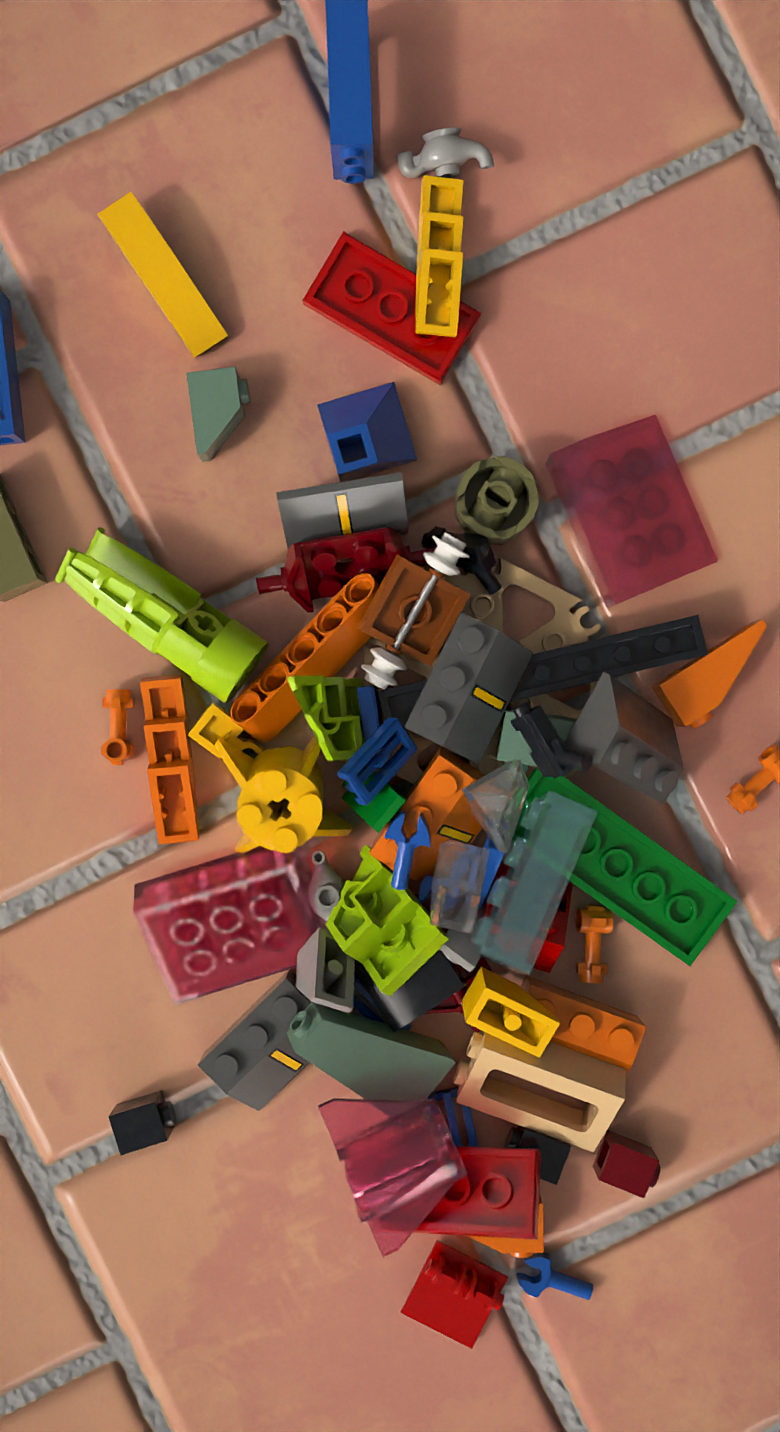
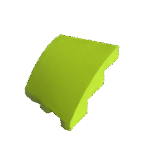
M324 675L287 677L288 683L327 761L349 760L365 743L357 688L363 687L362 678L343 679V677H324Z
M366 844L360 852L363 860L353 881H346L341 891L340 901L334 906L326 926L342 951L361 962L379 990L391 997L449 940V937L408 887L405 890H397L391 886L393 870L370 855L371 847Z

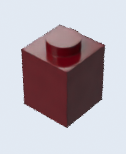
M607 1130L594 1161L593 1169L599 1181L645 1198L649 1187L653 1188L656 1185L661 1166L659 1164L660 1160L652 1147Z

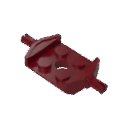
M390 527L293 543L289 546L285 566L280 567L281 574L256 577L259 595L284 590V592L288 591L289 596L308 613L314 612L313 599L334 597L353 577L359 574H370L381 584L397 554L419 566L429 565L423 553L434 552L436 547L411 552L410 546H405L394 528ZM343 558H353L352 561L347 563L337 562Z

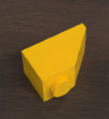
M483 967L479 969L462 999L466 1023L539 1058L560 1024L556 1016L518 984Z

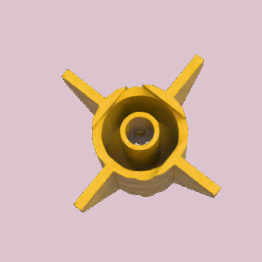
M315 735L304 750L294 746L276 747L271 750L269 748L262 751L255 759L219 736L214 747L241 787L237 800V821L242 827L244 835L236 844L235 851L243 854L260 845L269 850L289 853L296 847L303 845L312 836H348L352 831L350 823L323 806L324 779L319 764L316 762L322 749Z

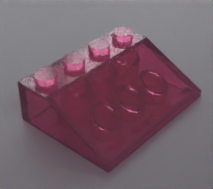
M656 414L585 438L552 452L545 461L550 477L607 609L718 562Z
M257 846L245 853H234L134 885L133 914L175 1005L296 968L298 951L319 928L315 912L309 903L307 886L294 850L289 853H281L277 850H269L265 847Z

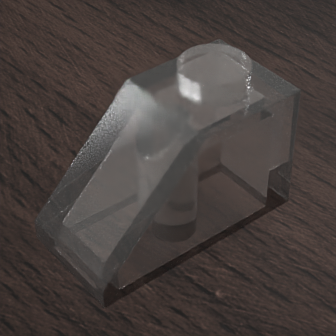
M451 840L440 844L432 881L430 925L473 934L490 852L489 849Z

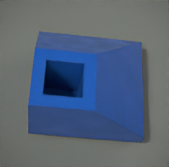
M394 382L317 404L340 482L353 480L417 460Z

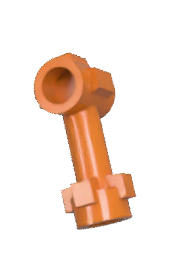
M106 689V697L102 699V708H110V739L104 745H101V755H104L108 761H111V765H124L125 761L130 759L132 755H135V745H132L126 739L127 709L134 708L135 698H131V690Z
M777 745L768 747L759 755L758 761L763 768L744 786L736 782L729 788L731 793L726 796V800L740 814L743 815L746 811L752 812L759 805L755 797L774 779L780 784V748Z
M586 905L585 908H578L575 916L577 932L585 933L584 961L576 962V973L579 974V981L599 984L604 982V974L608 975V964L600 962L602 933L610 934L612 932L613 914L610 909H604L603 906Z

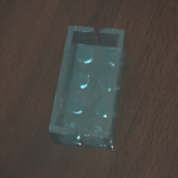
M550 790L540 799L535 797L532 803L529 802L519 824L526 828L522 838L517 837L516 841H512L503 861V864L509 866L505 878L501 876L499 880L496 879L488 896L487 902L493 905L488 918L485 916L483 919L479 918L470 941L476 944L473 951L474 954L519 974L531 973L597 811Z

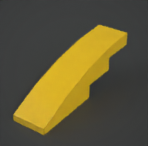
M424 175L421 182L415 333L447 337L457 336L463 265L461 243L464 216H461L464 180Z
M131 191L97 214L194 358L228 336L179 260Z

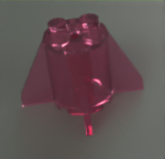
M333 1098L318 1105L335 1145L339 1160H344L346 1164L344 1165L345 1176L354 1196L361 1223L367 1222L383 1257L398 1251L450 1187L459 1181L460 1178L468 1175L435 1098L428 1101L426 1099L423 1101Z

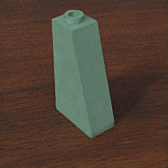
M311 1002L305 1011L299 1012L293 1018L289 1030L286 1032L296 1054L403 1125L409 1121L456 1064V1061L445 1045L438 1039L402 1028L393 1032L389 1024Z

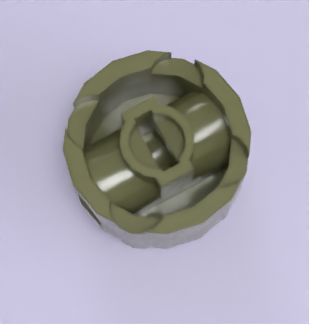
M505 456L482 459L474 463L463 474L454 498V516L459 522L461 529L467 533L486 536L489 544L503 545L517 538L531 523L539 505V495H537L536 482L532 473L519 461Z

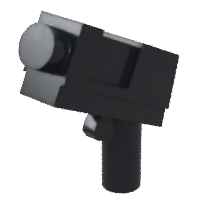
M437 526L429 533L427 532L423 535L421 543L422 547L426 549L437 547L432 537L436 536L441 539L444 533L467 544L463 552L470 557H459L455 565L463 568L466 573L474 574L489 595L496 593L502 588V584L491 570L497 562L486 536L464 532L462 535L446 532L445 528Z
M525 702L512 710L516 717L510 722L516 732H521L532 751L529 754L543 777H553L556 779L559 776H566L574 769L583 772L591 769L593 764L592 757L567 749L565 742L557 734L541 705L530 708L528 703Z

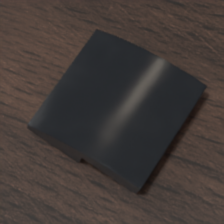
M438 950L389 997L379 990L363 964L355 959L354 971L393 1032L414 1021L467 985L455 964L448 960L441 950Z

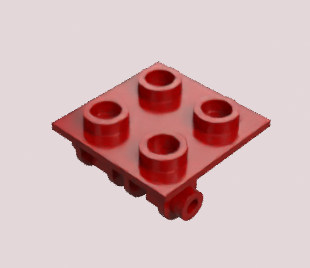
M436 1240L401 1309V1313L472 1349L492 1309L498 1311L503 1304L504 1295L501 1294V1291L508 1276Z

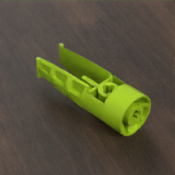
M97 528L86 554L72 547L68 549L55 578L57 583L65 581L79 596L152 653L160 654L191 676V680L224 703H228L236 695L265 654L269 642L238 620L227 617L203 600L199 592L165 569L119 541L104 535V528Z

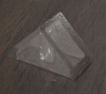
M511 760L462 789L472 814L501 853H508L530 786L521 760Z

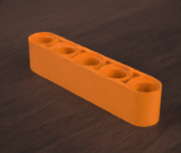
M363 573L353 577L240 694L230 710L233 722L260 742L272 740L302 710L288 683L287 677L312 675L334 677L372 637L360 631L357 627L380 586L372 575Z

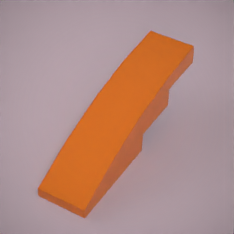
M183 675L144 677L140 681L146 719L143 727L149 759L147 773L158 845L199 841L191 739L188 736L189 722Z

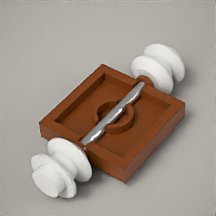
M444 533L441 539L433 536L432 538L437 544L435 551L423 553L427 564L434 567V569L429 567L426 570L398 554L396 555L357 626L360 631L386 643V648H371L370 651L375 657L371 665L362 664L361 666L367 672L364 678L381 689L386 690L388 685L397 687L398 683L393 678L396 670L406 671L407 669L403 659L399 656L402 652L429 666L432 665L471 595L443 579L445 575L441 572L448 576L461 573L455 565L459 557H470L463 552L467 544L447 533Z

